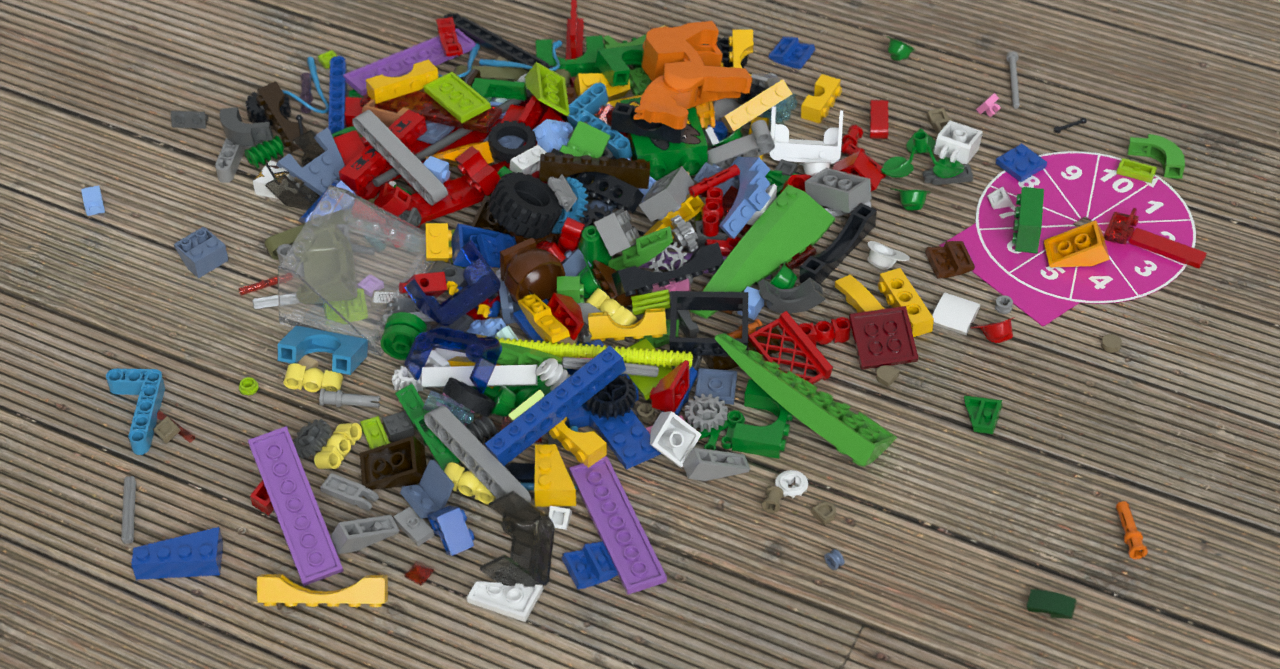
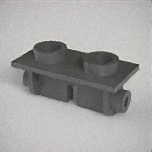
M171 110L172 128L206 129L208 114H205V112Z

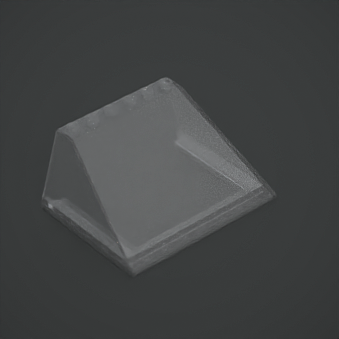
M330 185L278 266L279 323L292 328L297 325L368 339V352L382 356L384 351L381 348L380 341L385 327L382 323V316L387 314V311L394 310V307H387V303H394L393 299L408 298L407 293L401 294L399 292V283L406 282L413 275L428 273L437 262L426 261L425 231L346 189Z

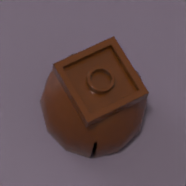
M533 238L500 251L501 280L504 281L506 289L515 303L518 304V300L531 294H535L541 300L547 299L549 301L553 293H557V276H565L564 267L555 255L549 251L536 248V241Z

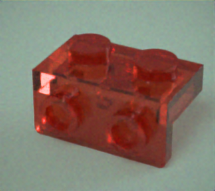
M1133 208L1130 215L1114 212L1104 234V239L1126 245L1128 238L1133 236L1134 227H1137L1139 216H1136L1137 209Z

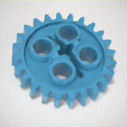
M569 176L565 179L578 199L571 207L573 209L572 212H566L562 207V213L551 231L554 234H561L567 217L581 222L579 220L580 217H585L582 214L583 211H587V208L584 207V205L589 203L585 200L588 197V194L584 193L586 188L582 187L583 183L579 182V180Z

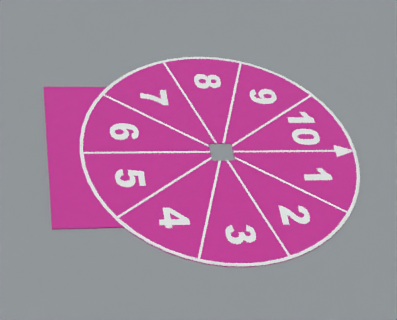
M1066 151L1038 155L1047 162L1046 168L1022 182H1019L1005 170L999 173L984 189L979 199L976 210V223L947 240L963 241L975 265V269L972 272L1001 295L1009 296L1015 306L1044 327L1079 303H1119L1147 296L1167 286L1184 271L1187 264L1129 244L1130 237L1136 228L1195 248L1196 229L1191 212L1184 200L1159 176L1154 175L1152 183L1116 174L1121 162L1120 158L1092 152ZM1003 187L1008 193L1013 206L993 209L987 195ZM1022 187L1044 189L1042 228L1038 253L1015 251L1016 244L1012 243L1013 232H1017L1013 231L1014 220L1018 219L1014 218L1015 207H1019V205H1016L1017 194H1021ZM1083 217L1091 221L1096 220L1104 235L1110 260L1094 266L1050 267L1043 240L1077 228L1073 224Z

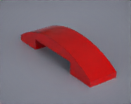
M453 17L436 19L439 39L445 57L463 55L461 44L455 32Z

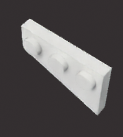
M476 581L467 596V603L526 622L543 591V585H535V587H525L524 584L505 586L502 583Z

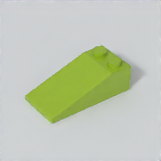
M536 62L525 76L526 87L539 101L569 116L565 78Z

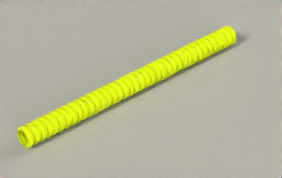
M465 335L462 341L464 352L469 351L473 353L475 351L476 353L481 352L485 354L487 352L489 354L490 342L495 341L531 348L561 358H594L607 348L606 345L603 347L597 345L595 347L594 344H591V346L585 344L583 346L581 343L579 345H576V343L571 345L570 343L564 344V342L552 344L550 341L548 343L546 341L541 343L540 340L528 342L527 339L516 341L514 338L513 340H510V338L504 340V338L498 339V337H495L493 339L492 337L486 338V336L482 338L477 336L475 338L473 335L471 337ZM618 346L613 348L623 357L625 363L650 364L651 366L657 365V367L663 365L665 368L666 366H669V368L675 366L676 368L683 361L687 360L689 361V369L692 367V352L686 353L683 351L680 353L676 351L675 353L673 350L661 352V349L649 351L648 348L646 350H643V348L637 350V348L631 349L628 347L625 349V347L619 348Z

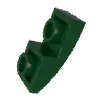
M1031 589L1026 608L1029 612L1049 613L1052 618L1072 619L1077 600L1060 593Z

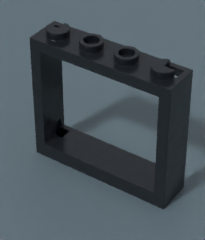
M672 291L670 350H673L675 353L676 351L680 353L683 351L686 353L692 352L693 355L729 356L714 338H676L677 310L742 311V339L736 340L746 345V350L748 351V292Z

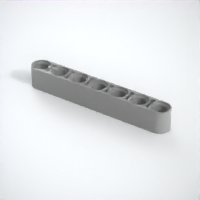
M366 110L353 118V125L357 131L430 205L436 204L448 195L446 187L372 111Z
M440 406L424 415L427 427L508 511L515 512L531 502V496L527 489L447 407Z

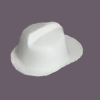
M811 161L799 165L803 166L805 174L813 177L825 168H829L831 162Z
M869 241L867 244L870 248L868 262L877 268L889 269L897 260L908 261L910 259L907 254L891 249L881 243Z

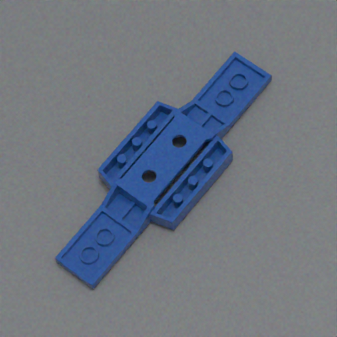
M547 299L542 300L546 305L549 302ZM522 310L513 313L514 320L530 341L534 340L536 342L540 340L541 343L544 341L531 326ZM600 339L594 340L591 343H585L589 346H591V344H594L595 347H597V345H600L601 347L604 346L603 342ZM567 368L568 374L573 375L576 371H578L577 369ZM620 374L621 376L626 375L627 378L630 379V377L627 374ZM635 385L637 401L639 400V389ZM582 404L567 416L565 424L569 429L572 426H577L578 428L589 426L597 430L626 470L661 454L650 445V433L632 410H630V413L625 412L623 417L617 415L616 419L609 417L607 420L605 416L599 418L598 414L593 416L591 411H587L586 406Z

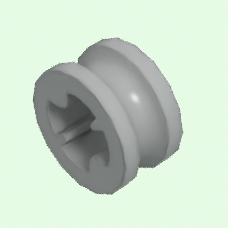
M999 296L996 299L995 310L1000 314L1010 313L1013 300L1009 296Z

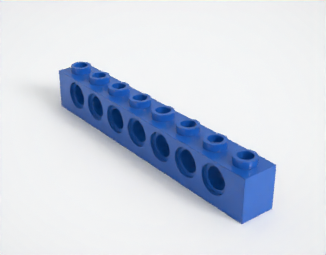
M608 346L485 443L486 448L505 466L626 371L623 357L611 346Z

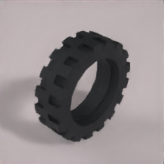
M504 121L502 124L500 122L496 124V127L493 126L491 132H489L488 143L490 152L495 159L498 158L499 161H506L510 164L512 158L535 147V132L523 122ZM511 135L522 138L526 144L520 148L509 149L499 144L498 140Z
M452 377L448 379L442 390L444 394L457 403L486 417H489L496 404L488 396L482 394V392Z

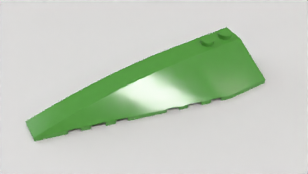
M788 185L739 241L702 292L744 291L747 286L751 287L755 282L758 283L778 270L785 261L786 263L791 261L792 257L797 253L801 254L804 252L807 246L817 243L834 223L835 218L806 192ZM690 310V312L705 319L717 312L716 310Z
M725 333L715 336L714 339L768 395L798 420L836 446L837 451L853 458V462L857 465L866 466L871 464L896 440L897 436L861 412L858 415L849 410L851 406L844 402L841 404L833 401L832 395L827 392L816 391L818 388L791 371L783 372L778 369L780 365L774 361L772 363L764 361L762 359L763 355L752 350L747 351L746 345Z

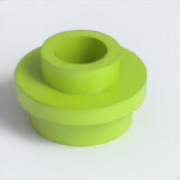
M251 377L242 379L239 384V391L243 395H253L259 389L257 381Z

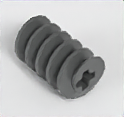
M482 416L481 420L475 419L474 423L469 422L465 426L482 444H484L483 437L490 440L491 434L495 436L498 433L493 421L486 416Z

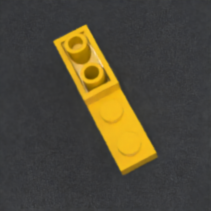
M535 294L527 295L523 299L518 300V304L527 320L544 341H550L553 344L570 337L569 330L552 315L551 308Z

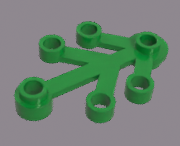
M737 410L730 411L727 414V420H724V426L719 425L718 430L711 428V432H708L707 429H704L703 432L698 431L702 434L699 440L710 436L704 449L716 451L717 440L720 432L724 429H727V433L721 439V446L724 449H731L736 423L745 424L743 414Z

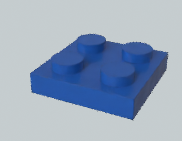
M1020 144L996 158V164L1019 182L1026 180L1047 166V162L1024 144Z

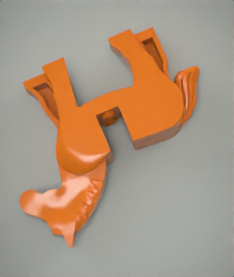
M713 21L687 23L678 27L663 26L647 32L643 43L642 68L652 82L644 91L640 105L635 108L634 120L644 119L649 123H662L673 129H684L688 118L687 109L724 98H740L741 93H750L752 77L746 68L721 67L723 54L716 45L719 29Z

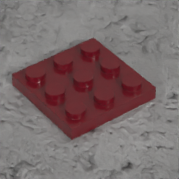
M906 306L849 315L861 370L878 368L883 365L891 366L918 362L919 358Z

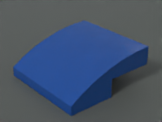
M783 37L768 57L778 64L801 69L814 53L815 46L814 44L799 43L798 38Z
M481 233L477 237L483 263L489 267L500 268V251L517 244L515 237L499 233L496 238Z
M603 542L584 544L583 549L580 551L563 553L562 560L577 590L600 584L618 575Z

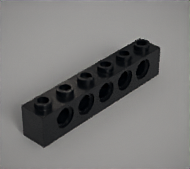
M554 148L551 152L555 155H564V153ZM582 172L569 176L583 183L582 187L586 188V192H589L588 195L592 198L598 199L599 197L605 204L609 206L613 204L618 210L623 208L624 211L627 210L632 214L644 197V194L638 188L605 173Z

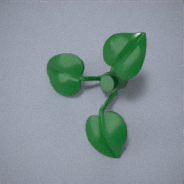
M920 128L907 142L906 148L911 153L910 158L907 160L900 156L892 157L884 163L881 171L890 177H905L914 170L913 165L910 164L914 154L928 152L935 164L933 173L940 178L954 177L962 173L965 168L957 160L954 163L950 162V157L936 161L932 150L935 149L936 141Z

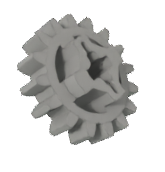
M679 215L671 219L674 227L672 234L679 246L685 247L690 253L699 249L695 241L698 236L689 221L685 222Z
M677 242L673 245L670 244L661 252L660 260L656 261L657 256L649 260L652 262L649 269L654 268V272H662L659 268L665 267L668 271L676 270L675 265L677 261L681 260L679 269L688 261L684 259L688 253H682L684 247L677 248ZM668 248H672L676 250L678 253L671 254ZM666 255H668L669 258H673V260L670 262V266L667 263H664V261L666 260Z
M701 394V398L694 396V401L688 400V405H685V419H687V423L689 425L693 424L694 429L699 427L700 432H703L704 429L711 432V428L718 430L719 425L724 426V420H727L728 407L725 406L724 400L719 402V396L712 398V394H709L708 397Z

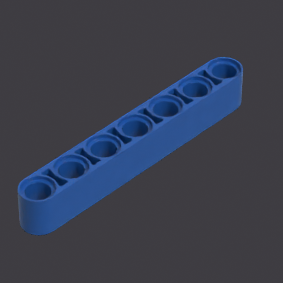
M335 56L330 60L328 128L331 134L346 128L345 98L347 97V83L343 75L347 73L346 60L342 56Z

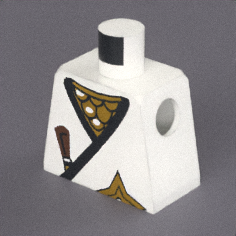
M272 160L268 162L253 180L256 195L277 199L284 198L289 191L297 193L299 183L295 182L294 177L289 175L290 172L283 167L279 168L276 162Z

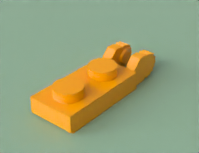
M710 101L696 106L695 109L701 127L704 128L705 126L704 118H709V124L714 128L715 111L713 102Z

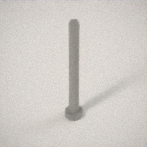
M1012 51L1007 53L1006 59L1010 65L1013 107L1017 109L1020 106L1016 65L1018 53Z

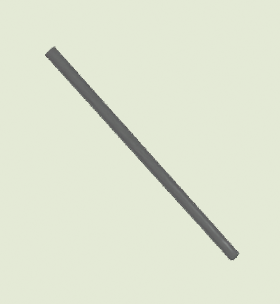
M526 89V91H527V98H526V99H528V98H530L531 96H533V94L530 92L529 89ZM513 98L507 100L415 154V156L420 161L425 160L427 156L435 154L503 114L510 105H518L525 100ZM391 168L372 180L373 184L379 187L399 175V173L394 168Z

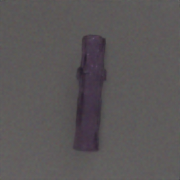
M305 72L301 74V94L299 98L311 106L313 101V95L311 94L312 76L310 73ZM301 103V111L303 113H310L311 110Z

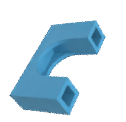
M296 325L278 343V361L292 364L297 363L306 354L328 352L333 354L332 372L351 375L367 357L368 339Z

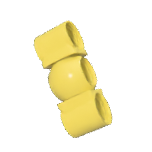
M599 288L585 302L590 303L602 312H608L610 317L618 324L632 325L637 320L630 310L621 306L616 300L610 299L609 295Z
M292 363L288 365L283 383L289 389L302 390V387H304L308 392H317L324 388L326 391L336 392L341 389L343 375L325 370V373H323L318 368L306 370V366Z
M358 423L339 424L331 438L327 440L326 447H322V450L315 455L314 462L318 469L338 468L341 461L344 460L343 457L349 454L351 445H355L356 441L361 438V426Z
M453 462L447 464L444 472L454 483L453 490L455 492L459 489L463 495H475V499L484 504L493 503L496 497L471 471L465 472L464 467Z

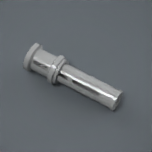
M322 388L319 404L320 406L329 404L336 405V407L352 405L379 408L380 403L372 401H380L381 399L380 396L347 394L342 390L335 392L326 391Z

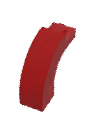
M385 182L381 187L378 198L374 201L373 208L389 220H393L409 207L412 196L398 186L394 188Z

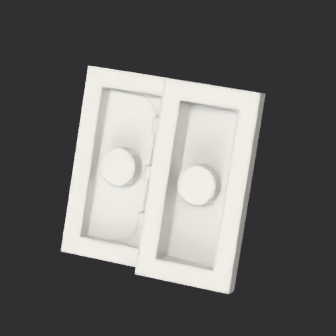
M944 293L932 315L934 318L933 325L967 335L971 323L976 318L980 304Z

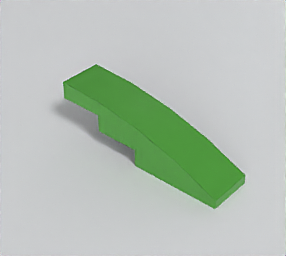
M669 226L637 238L636 245L622 251L623 256L608 261L609 267L618 271L645 264L673 242L671 227Z
M490 342L488 360L500 365H537L539 367L542 362L549 358L556 359L558 364L562 365L563 358L513 344Z

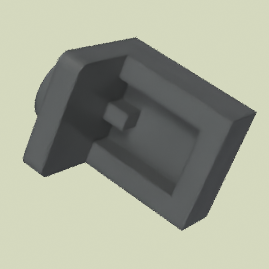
M412 208L411 211L405 210L395 218L393 225L398 229L415 232L417 226L421 223L422 217L417 208Z

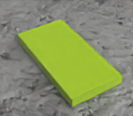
M453 72L423 86L424 91L461 123L491 108L490 102Z
M646 338L630 346L631 349L637 348V350L643 348V350L648 348L649 351L655 349ZM660 365L657 377L627 375L637 386L645 400L650 399L652 388H656L658 382L670 373L672 368H669V366L665 368L663 365Z

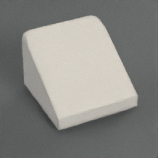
M1003 187L987 195L993 209L1013 206L1008 193Z
M550 506L546 526L567 530L572 510Z

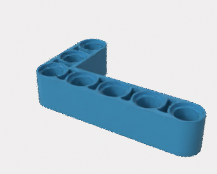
M595 83L569 105L568 123L575 129L578 121L587 122L590 126L611 135L606 147L612 152L613 156L630 159L633 153L629 139L616 130H611L609 125L594 116L609 100L605 85Z
M116 368L109 370L106 374V380L111 393L139 395L129 431V441L133 453L143 455L151 447L154 435L153 429L156 427L165 392L162 373L157 369Z

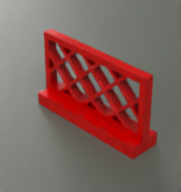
M571 0V19H567L566 59H576L583 55L584 18H578L577 0Z
M787 311L780 314V318L748 335L749 341L763 355L762 357L766 361L790 365L791 372L793 366L804 368L803 375H796L811 384L821 379L826 380L831 376L832 365ZM779 326L783 331L782 335L771 333L772 328ZM758 336L768 337L767 344L759 343L755 338ZM770 338L781 340V345H769ZM783 341L792 342L794 349L782 347ZM768 349L779 351L778 358L770 357L767 353ZM781 352L793 354L792 361L780 359ZM795 354L803 356L806 362H795ZM806 370H815L818 375L815 377L806 376Z

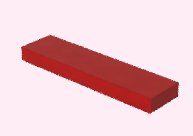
M1140 228L1135 229L1129 240V244L1200 269L1207 255L1204 251Z

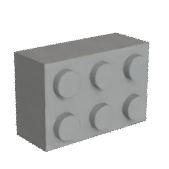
M683 166L654 182L639 206L651 222L656 219L660 221L668 215V212L672 211L674 213L681 208V203L690 194L688 189L694 185V181Z
M825 168L805 181V192L819 205L826 206L829 209L851 213L861 203L864 204L872 199L871 181L865 177Z
M623 208L594 222L610 256L631 247L636 243V239L640 237L636 227H632L630 223V214L627 210L624 211Z

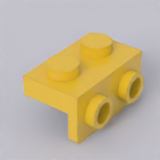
M425 223L426 261H444L448 263L449 258H452V247H449L448 242L452 241V231L448 230V223Z

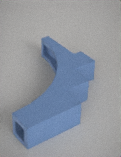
M737 157L731 164V166L736 164L740 170V175L734 177L739 180V190L734 204L719 225L730 238L734 239L754 213L761 211L771 198L765 191L771 184L765 178L771 169L759 157Z

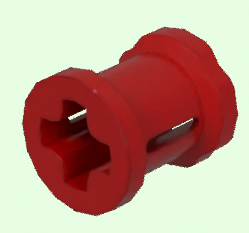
M851 125L848 134L842 138L843 144L848 139L852 140L854 145H857L858 139L864 133L862 128L857 125Z

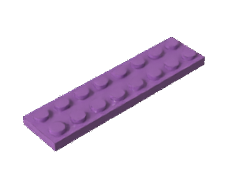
M455 29L463 54L468 53L476 46V43L459 29ZM439 36L346 73L343 77L347 84L361 96L367 95L365 79L378 75L387 77L404 76L412 71L413 64L429 59L436 66L460 55L445 57Z
M287 426L249 439L248 444L303 586L343 572L342 565Z
M603 457L589 468L585 464L570 467L569 473L609 553L627 595L667 582V576L608 457Z

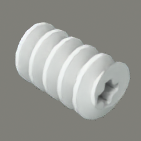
M549 358L542 362L535 371V375H541V381L546 380V386H551V391L571 376L554 358Z

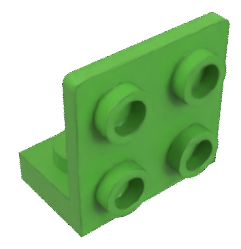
M578 121L568 145L562 144L560 151L565 154H572L573 156L589 155L593 158H600L611 135L582 121Z

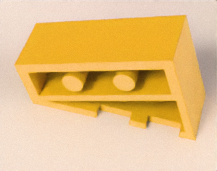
M602 73L578 74L574 80L578 97L595 83L605 85L609 98L608 102L624 97L630 90V80L628 85L612 87Z
M556 444L535 445V507L576 506V489Z

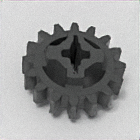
M315 419L313 423L308 422L307 427L303 426L300 432H297L298 437L293 439V441L295 442L294 446L297 454L302 459L304 457L309 458L311 454L314 456L317 450L321 451L322 447H324L323 445L327 444L326 440L331 438L329 435L332 432L331 426L326 421Z

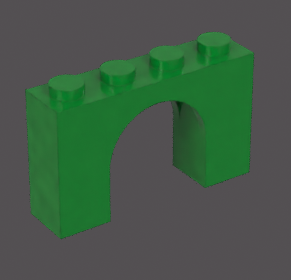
M602 35L587 36L586 52L579 58L562 59L557 56L560 62L559 69L568 71L570 77H577L578 74L602 73L596 66L597 51L604 49ZM552 39L535 40L536 57L547 62L548 65H552V67L557 66L552 53Z
M643 44L599 49L597 51L596 66L612 87L628 85L630 69L627 65H642Z
M749 379L745 391L744 406L770 411L778 419L767 426L736 423L732 436V451L779 459L781 451H785L787 440L784 438L789 436L790 425L788 423L793 421L794 416L768 395L754 380Z

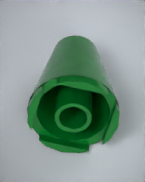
M596 226L585 227L577 249L585 255L592 265L591 269H593V260L608 266V261L612 259V256H610Z

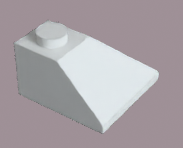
M672 411L661 412L651 428L650 445L682 468L683 462L702 434Z

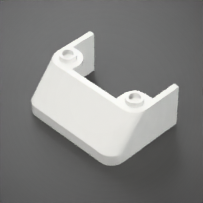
M777 106L772 107L771 136L775 144V148L769 152L772 159L776 161L783 159L790 162L830 161L831 164L839 161L841 156L844 110H840L839 128H829L824 134V141L789 139L788 128L785 125L776 124Z

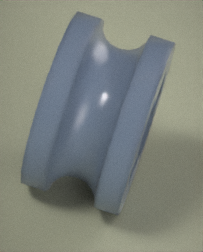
M833 549L830 553L824 555L827 565L832 570H837L838 566L844 565V558L838 550Z

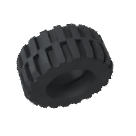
M511 172L502 176L488 202L493 218L497 219L501 226L503 225L509 232L512 231L515 235H521L527 239H538L549 235L562 213V206L554 194L555 191L547 183H543L541 179L534 178L529 174L525 175L521 172Z

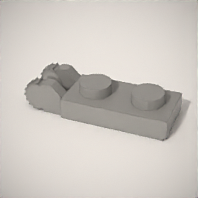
M330 473L320 487L322 493L355 506L357 505L365 511H369L372 508V504L367 500L376 502L379 498L376 492L365 488L364 485Z

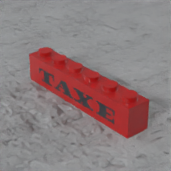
M408 109L388 129L408 148L427 131L424 116ZM369 144L339 171L340 180L351 190L358 193L389 166L390 163Z

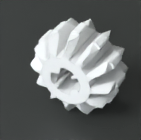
M408 364L407 367L400 366V370H395L392 376V384L396 392L410 384L414 385L417 392L423 391V387H421L422 369H418L417 365L411 367Z

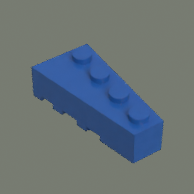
M220 527L133 548L131 565L136 580L220 575L223 551Z

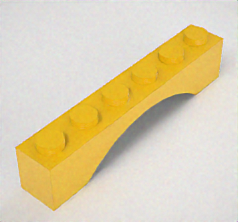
M261 574L257 577V603H264V606H276V603H285V606H297L298 603H306V606L314 607L319 606V603H327L328 607L340 606V603H348L349 607H360L361 603L369 604V607H381L382 604L388 601V575H366L355 584L335 591H316L304 588L290 581L283 574Z

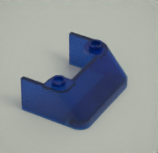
M472 240L461 248V251L471 264L463 272V278L468 285L439 304L433 296L425 295L415 279L404 287L420 311L442 326L451 325L500 289L501 284L498 277Z
M443 327L420 333L415 338L404 363L415 380H419L422 367L425 366L433 347L466 353L470 361L476 362L470 375V380L479 393L484 394L502 352V345L498 339Z

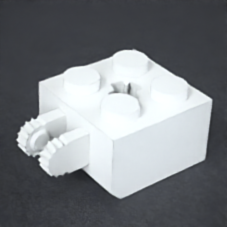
M949 121L937 136L934 154L939 155L941 159L950 157V162L953 163L957 160L961 164H968L979 150L983 131Z

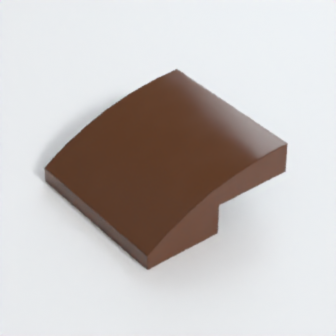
M946 241L944 247H927L925 250V254L937 279L962 275L975 269V265L963 241Z

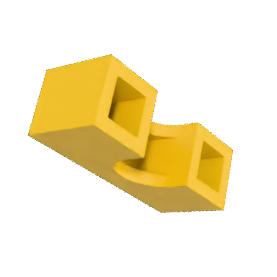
M821 74L815 83L814 96L807 95L801 104V118L820 124L823 118L827 117L830 107L834 106L836 98L841 95V79Z

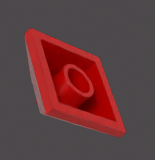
M683 361L658 382L656 388H652L650 392L652 408L675 413L690 387L689 361Z

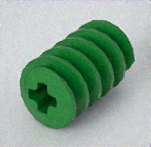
M276 135L273 140L263 141L262 144H257L256 147L252 146L249 150H244V154L249 164L254 165L258 169L259 162L263 166L265 165V159L268 162L271 160V157L277 160V154L283 157L284 147L280 138Z

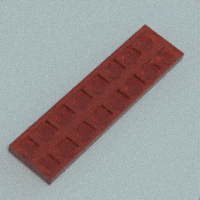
M421 91L411 92L375 104V108L398 113L403 107L424 116L426 121L478 131L480 133H488L502 115L501 108L491 106L490 109L461 123L426 92ZM367 93L360 100L361 107H364V105L372 100Z

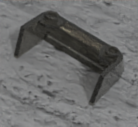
M312 130L296 137L292 141L304 153L302 157L303 167L325 152L314 139L316 134ZM285 174L265 185L288 207L308 210L320 197L319 194L305 186L304 182L298 188Z
M514 491L490 502L489 507L503 516V531L513 538L510 558L504 554L480 566V571L505 586H515L516 584H524L525 587L547 585L550 576L555 531L553 521Z

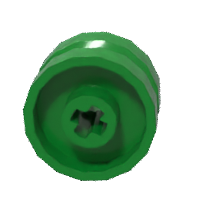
M407 312L394 313L388 317L380 341L381 348L390 357L398 360L408 361L415 359L419 356L418 346L423 344L426 338L427 325L414 314Z

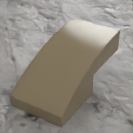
M944 108L927 112L928 120L937 134L941 132L949 121H953L951 117L948 118Z

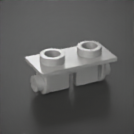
M563 174L558 179L550 177L548 179V186L555 191L554 194L559 200V204L568 212L578 198Z

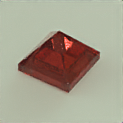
M416 561L404 577L422 586L434 570Z

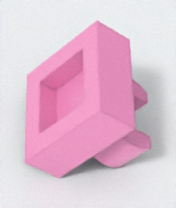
M994 93L976 110L980 115L986 111L987 115L992 117L995 112L1001 109L995 103L999 97Z

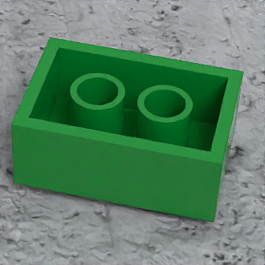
M1022 187L1021 194H1017L1016 205H1019V207H1015L1014 218L1018 219L1014 220L1013 231L1017 232H1013L1012 243L1016 244L1015 251L1038 253L1042 228L1044 189Z

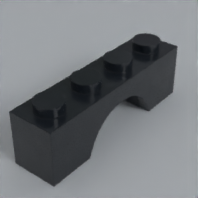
M616 103L612 111L611 130L650 137L655 140L669 141L671 143H681L685 134V128L673 129L662 123H649L644 119L634 120L633 118L636 114L635 106Z

